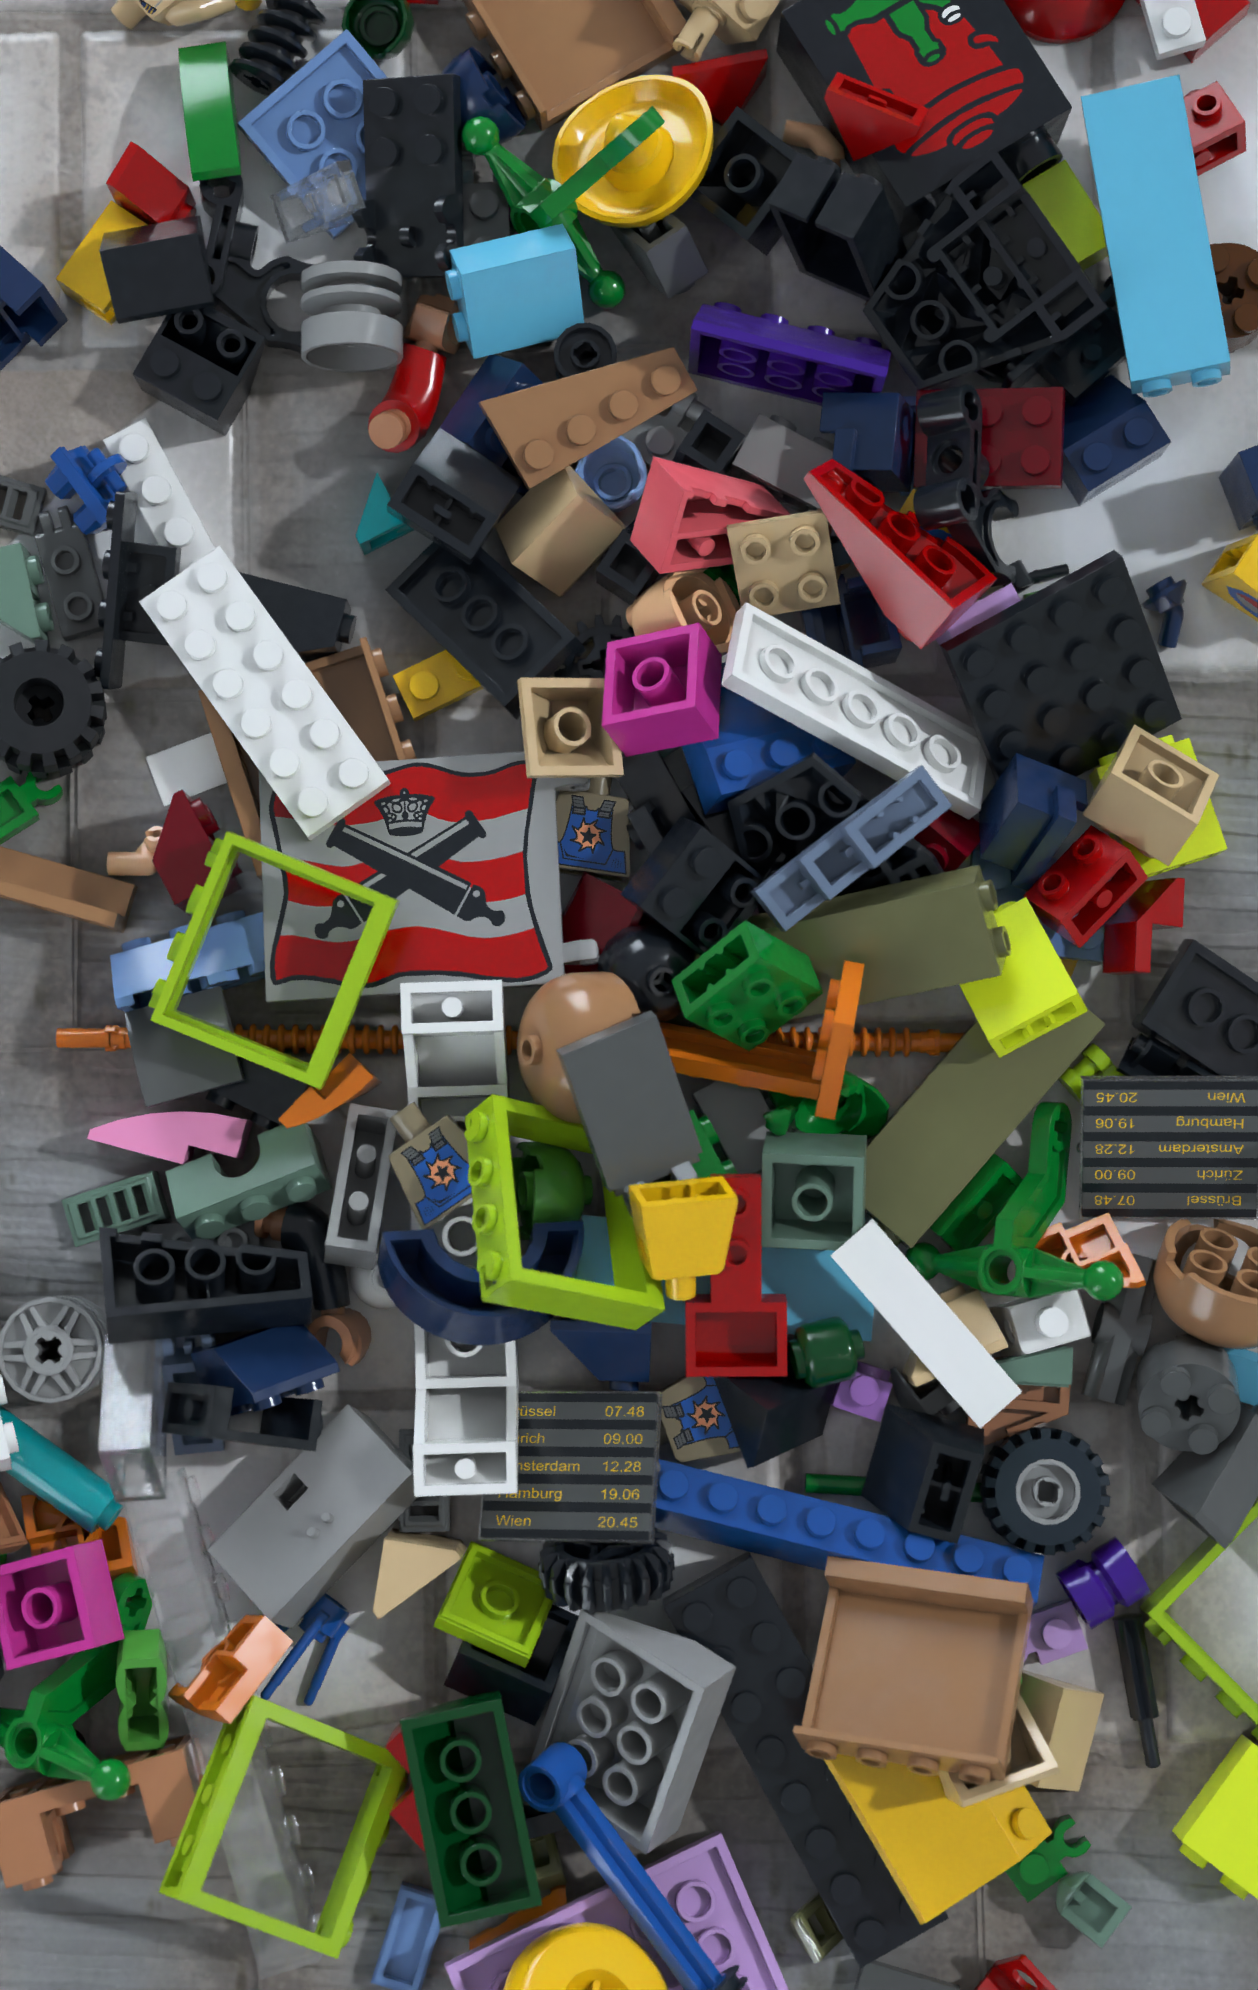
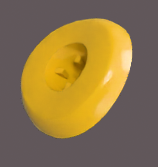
M638 76L606 87L572 112L561 127L553 148V175L555 180L561 184L568 180L651 106L665 120L661 127L575 200L580 212L596 222L608 226L634 228L655 223L676 211L686 202L699 186L706 173L714 142L713 121L708 103L704 95L693 84L674 76Z
M585 1922L563 1925L545 1932L534 1939L524 1948L512 1964L504 1986V1990H669L657 1963L637 1941L614 1927Z

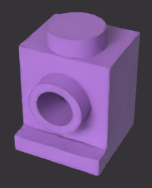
M857 1360L856 1375L850 1380L836 1383L830 1405L881 1422L893 1385L888 1382L891 1373L885 1369Z

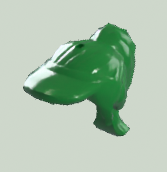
M845 1070L835 1120L815 1116L817 1100L791 1097L773 1091H768L776 1109L765 1112L763 1117L766 1121L765 1128L776 1136L786 1135L789 1127L799 1133L867 1135V1139L876 1135L887 1122L890 1105L877 1088Z

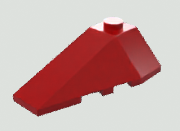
M833 458L812 469L804 477L805 483L884 615L897 627L902 637L913 642L920 649H923L943 635L997 580L960 543L949 536L941 542L921 529L915 513L909 510L905 515L884 504L885 497L882 491Z

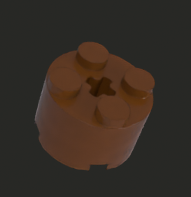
M1214 243L1210 245L1228 349L1229 353H1233L1235 350L1251 343L1258 336V252L1238 243ZM1223 296L1227 297L1230 304L1222 302Z

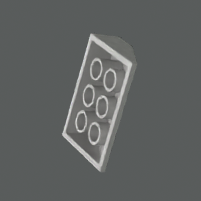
M581 1609L530 1762L553 1743L564 1742L575 1747L582 1754L587 1765L588 1773L584 1788L620 1837L644 1854H648L675 1834L680 1827L736 1667L694 1640L621 1616L608 1614L605 1611H595L590 1614L587 1610Z

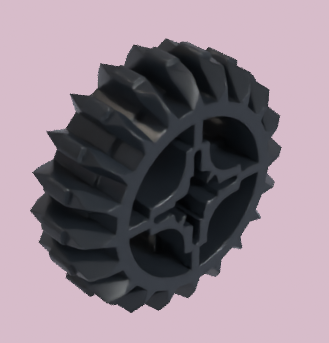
M655 1527L652 1529V1542L547 1540L543 1543V1550L540 1551V1562H538L539 1579H541L545 1597L553 1600L557 1606H568L569 1610L574 1612L583 1609L587 1610L590 1614L595 1611H606L609 1614L612 1610L619 1609L628 1611L632 1606L644 1607L648 1605V1600L656 1601L660 1599L662 1593L671 1589V1581H673L672 1570H675L674 1553H671V1543L668 1542L667 1535L658 1532Z

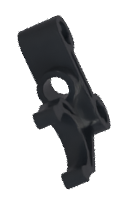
M241 175L201 180V203L204 211L213 218L206 249L210 279L213 282L211 286L215 306L212 308L220 305L238 322L265 336L267 339L265 345L269 348L289 349L301 354V332L288 331L279 327L270 318L267 310V301L271 292L280 284L288 281H301L302 271L314 264H307L285 256L270 261L259 270L252 268L259 226L240 222L244 206V190ZM227 186L229 187L230 196L218 198L215 196L214 188Z
M970 384L924 394L918 400L917 417L923 433L928 437L926 485L917 488L914 493L913 503L916 519L924 530L930 531L946 527L953 540L967 549L997 578L991 587L1015 583L1017 580L1016 569L1014 566L1005 564L1000 559L994 546L991 525L992 520L996 522L1017 517L1019 507L1017 501L1005 495L999 487L981 491V487L989 476L990 467L989 461L981 453L983 414L980 397L976 389Z

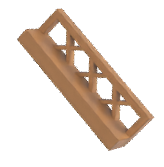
M0 846V898L124 933L138 888L136 885Z

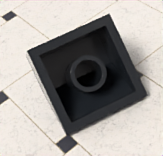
M552 1604L526 1668L463 1640L444 1686L469 1697L499 1690L504 1713L535 1726L552 1693L579 1616Z

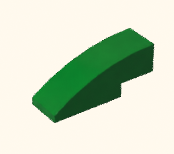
M226 41L178 48L184 121L193 182L242 175L239 128L237 127L238 116L234 102L233 73L229 68L230 60Z

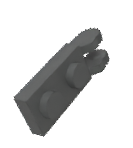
M465 146L462 147L464 246L510 236L509 204L492 171L493 182L474 183L476 159L475 155L466 150Z

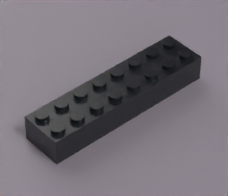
M745 1552L663 1598V1607L679 1636L698 1642L736 1667L721 1709V1714L859 1967H864L947 1920L949 1917L945 1910L929 1922L919 1923L824 1759L808 1755L805 1752L806 1749L801 1748L794 1736V1725L802 1726L813 1667L750 1552Z

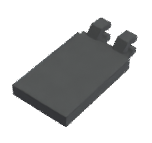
M651 1010L556 1049L603 1185L609 1192L614 1190L616 1197L623 1195L629 1215L632 1218L628 1185L650 1183L666 1175H669L670 1181L699 1178L692 1164L700 1161L698 1154L702 1153V1149L657 1015Z

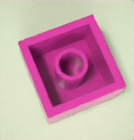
M700 623L607 642L602 727L626 757L719 738L722 655Z
M102 1539L0 1565V1642L7 1670L125 1639Z

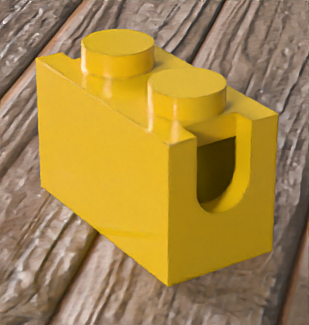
M111 200L56 277L63 292L112 325L116 320L99 252L104 233L146 226L147 224Z

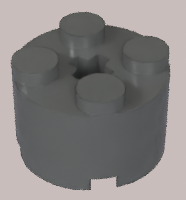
M1190 1334L1177 1335L1176 1340L1160 1345V1342L1156 1343L1142 1356L1137 1368L1136 1382L1138 1414L1144 1433L1163 1446L1174 1450L1193 1451L1200 1455L1210 1454L1215 1451L1218 1444L1225 1440L1236 1427L1241 1409L1236 1370L1224 1348L1203 1342Z

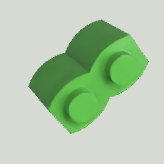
M160 1629L123 1631L125 1639L118 1642L116 1689L119 1696L118 1735L120 1742L126 1752L163 1749L169 1733L166 1640Z

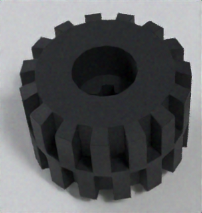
M35 640V647L23 649L22 642L9 646L11 654L3 659L0 657V759L7 764L9 770L19 775L23 771L31 772L33 777L47 779V773L59 771L60 777L73 772L71 766L79 761L85 765L93 757L92 749L96 743L101 745L105 735L104 723L107 720V711L101 682L97 680L94 668L85 658L80 661L76 658L74 649L64 644H61L59 650L50 648L49 640ZM38 705L43 709L51 706L50 713L52 719L45 722L44 719L39 717L33 721L35 717L33 709Z

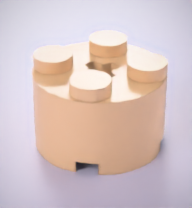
M708 568L669 573L646 588L634 600L633 604L627 607L626 619L633 628L635 636L700 623L721 655L724 656L728 653L735 614L740 609V605L729 585L721 577L714 581L703 573Z

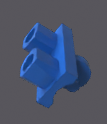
M79 446L72 450L59 447L50 456L56 466L45 479V483L53 494L61 500L71 499L77 493L84 504L73 514V521L83 534H98L107 528L106 514L109 502L111 500L115 501L116 491L123 492L127 488V485L120 477L127 467V462L120 454L106 458L99 448L89 451L86 446Z

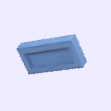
M402 1881L370 1983L392 1990H421L440 1930L433 1890Z

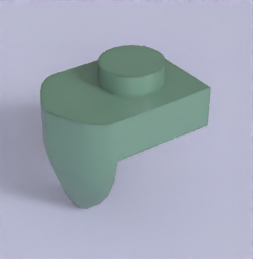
M1087 1871L1072 1873L1059 1881L1055 1901L1057 1912L1102 1949L1130 1912L1132 1906Z

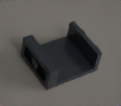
M168 1382L161 1433L268 1447L316 1451L317 1439L320 1437L323 1429L322 1400L283 1397L281 1398L282 1403L263 1410L260 1433H251L228 1429L234 1388Z

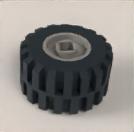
M1031 1427L1011 1437L1004 1438V1441L999 1446H994L989 1452L991 1456L987 1464L983 1463L980 1472L983 1475L982 1483L979 1485L980 1496L983 1501L981 1508L984 1515L990 1520L991 1527L1005 1538L1006 1541L1030 1553L1035 1552L1043 1555H1055L1056 1552L1061 1551L1068 1553L1075 1550V1545L1080 1542L1087 1543L1093 1537L1091 1532L1096 1526L1101 1527L1105 1520L1102 1514L1104 1507H1109L1111 1496L1106 1494V1486L1110 1485L1108 1474H1105L1101 1467L1104 1463L1098 1454L1092 1452L1088 1443L1083 1439L1073 1436L1072 1433L1049 1427Z

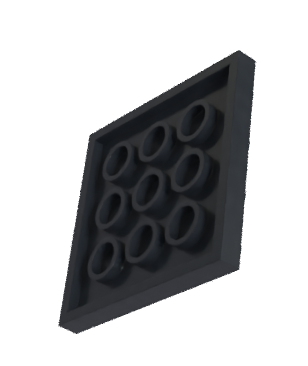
M1115 550L940 645L996 782L1016 753L1077 777L1099 765L1098 759L1118 752L1134 724L1154 735L1182 719L1123 556Z

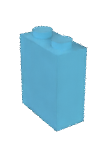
M563 223L449 250L452 270L445 271V279L452 301L457 300L459 312L452 313L453 328L457 341L459 343L466 341L473 359L556 340L565 329L577 323H584L576 248Z

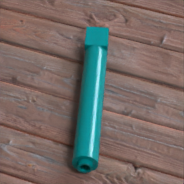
M0 1405L2 1423L13 1422L19 1452L10 1454L12 1469L5 1472L92 1534L99 1527L104 1531L108 1530L123 1509V1505L118 1503L122 1492Z

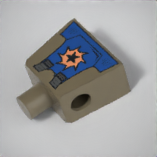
M613 777L590 778V787L586 791L559 792L556 800L559 869L561 874L582 877L585 872L597 879L629 883L630 836L626 827L629 824L627 816L629 813V799L610 796Z
M413 1102L389 1119L406 1144L395 1150L388 1157L419 1225L425 1230L472 1198V1189L468 1181L467 1139L464 1136L465 1130L450 1115H446L430 1126L415 1102Z
M685 1375L654 1393L660 1396L657 1447L670 1442L677 1463L741 1452L714 1377H686Z

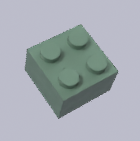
M771 1131L766 1132L762 1151V1247L836 1251L865 1226L867 1135L787 1132L786 1135L776 1136Z

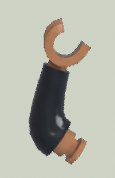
M305 1201L288 1205L271 1212L263 1219L254 1221L256 1237L266 1239L271 1234L272 1240L281 1241L282 1249L307 1252L314 1310L321 1311V1316L308 1326V1330L325 1348L329 1328L335 1329L342 1339L340 1357L345 1364L348 1363L351 1367L358 1364L364 1358L369 1348L371 1328L367 1319L360 1312L351 1308H345V1306L350 1305L345 1266L324 1262L325 1243L330 1220L328 1214L316 1205Z

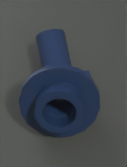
M1169 576L1146 590L1149 599L1143 602L1142 606L1145 609L1164 614L1157 642L1161 646L1176 648L1184 617L1182 603L1185 602L1183 599L1187 586L1185 579L1175 583L1172 576Z

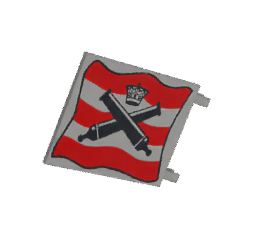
M524 751L376 761L391 784L310 841L259 770L261 844L400 900L361 997L400 995V983L502 980L503 988L543 986L553 978L564 975V965L586 966L598 963L599 948L595 940L585 939L563 943L555 791H586L590 787V778H527ZM262 862L266 1002L283 1003L336 999L373 906Z

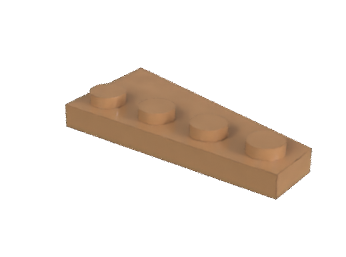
M671 347L480 401L478 404L528 490L693 394L698 389L675 348Z

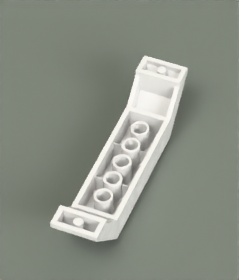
M502 980L400 983L401 1033L404 1045L408 1105L415 1102L430 1126L446 1115H450L466 1131L465 1116L491 1094L510 1098ZM509 1135L510 1151H511V1160H512L511 1136ZM470 1198L427 1229H434L439 1246L452 1260L468 1268L476 1269L478 1254L476 1233L472 1227L473 1200ZM411 1208V1230H423ZM414 1323L416 1378L413 1444L414 1497L518 1493L519 1376L517 1340L495 1345L462 1344L438 1337Z

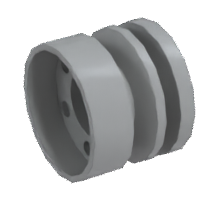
M356 260L328 261L311 265L303 270L301 274V290L305 294L301 298V309L311 317L302 321L301 359L306 364L319 369L356 373L379 371L392 368L401 363L403 358V326L398 320L392 318L400 314L403 308V300L399 296L403 288V276L398 270L384 264Z
M70 1295L41 1298L29 1301L13 1312L0 1331V1369L13 1390L29 1400L44 1403L60 1402L88 1394L102 1384L115 1365L118 1344H108L106 1313L88 1299ZM59 1339L62 1344L59 1346L58 1352L62 1357L47 1359L45 1355L48 1353L49 1347L45 1341Z

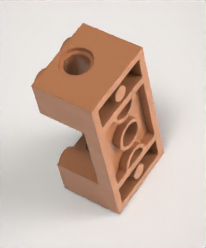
M197 1731L167 1740L163 1749L129 1751L99 1760L102 1762L112 1758L122 1761L128 1767L131 1774V1785L126 1794L120 1798L136 1792L135 1786L139 1785L155 1844L170 1840L171 1846L176 1847L206 1770L207 1764ZM45 1776L8 1787L0 1793V1869L6 1888L22 1884L24 1891L34 1890L54 1881L52 1875L64 1870L62 1862L70 1858L75 1852L65 1815L85 1808V1801L96 1796L91 1789L90 1782Z

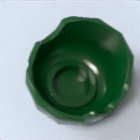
M350 0L345 7L341 27L343 32L348 29L374 61L391 59L400 54L410 43L415 24L410 4L406 0Z

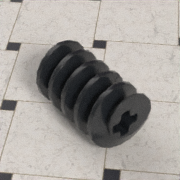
M266 0L268 9H262L257 15V23L259 25L252 26L247 33L250 42H243L238 49L240 58L234 59L229 65L230 71L237 79L255 92L269 96L272 88L277 89L286 81L280 75L282 71L294 75L299 70L297 65L290 59V56L294 55L305 58L308 52L298 41L301 38L314 42L317 35L308 26L309 22L321 26L326 22L325 16L316 8L311 0Z

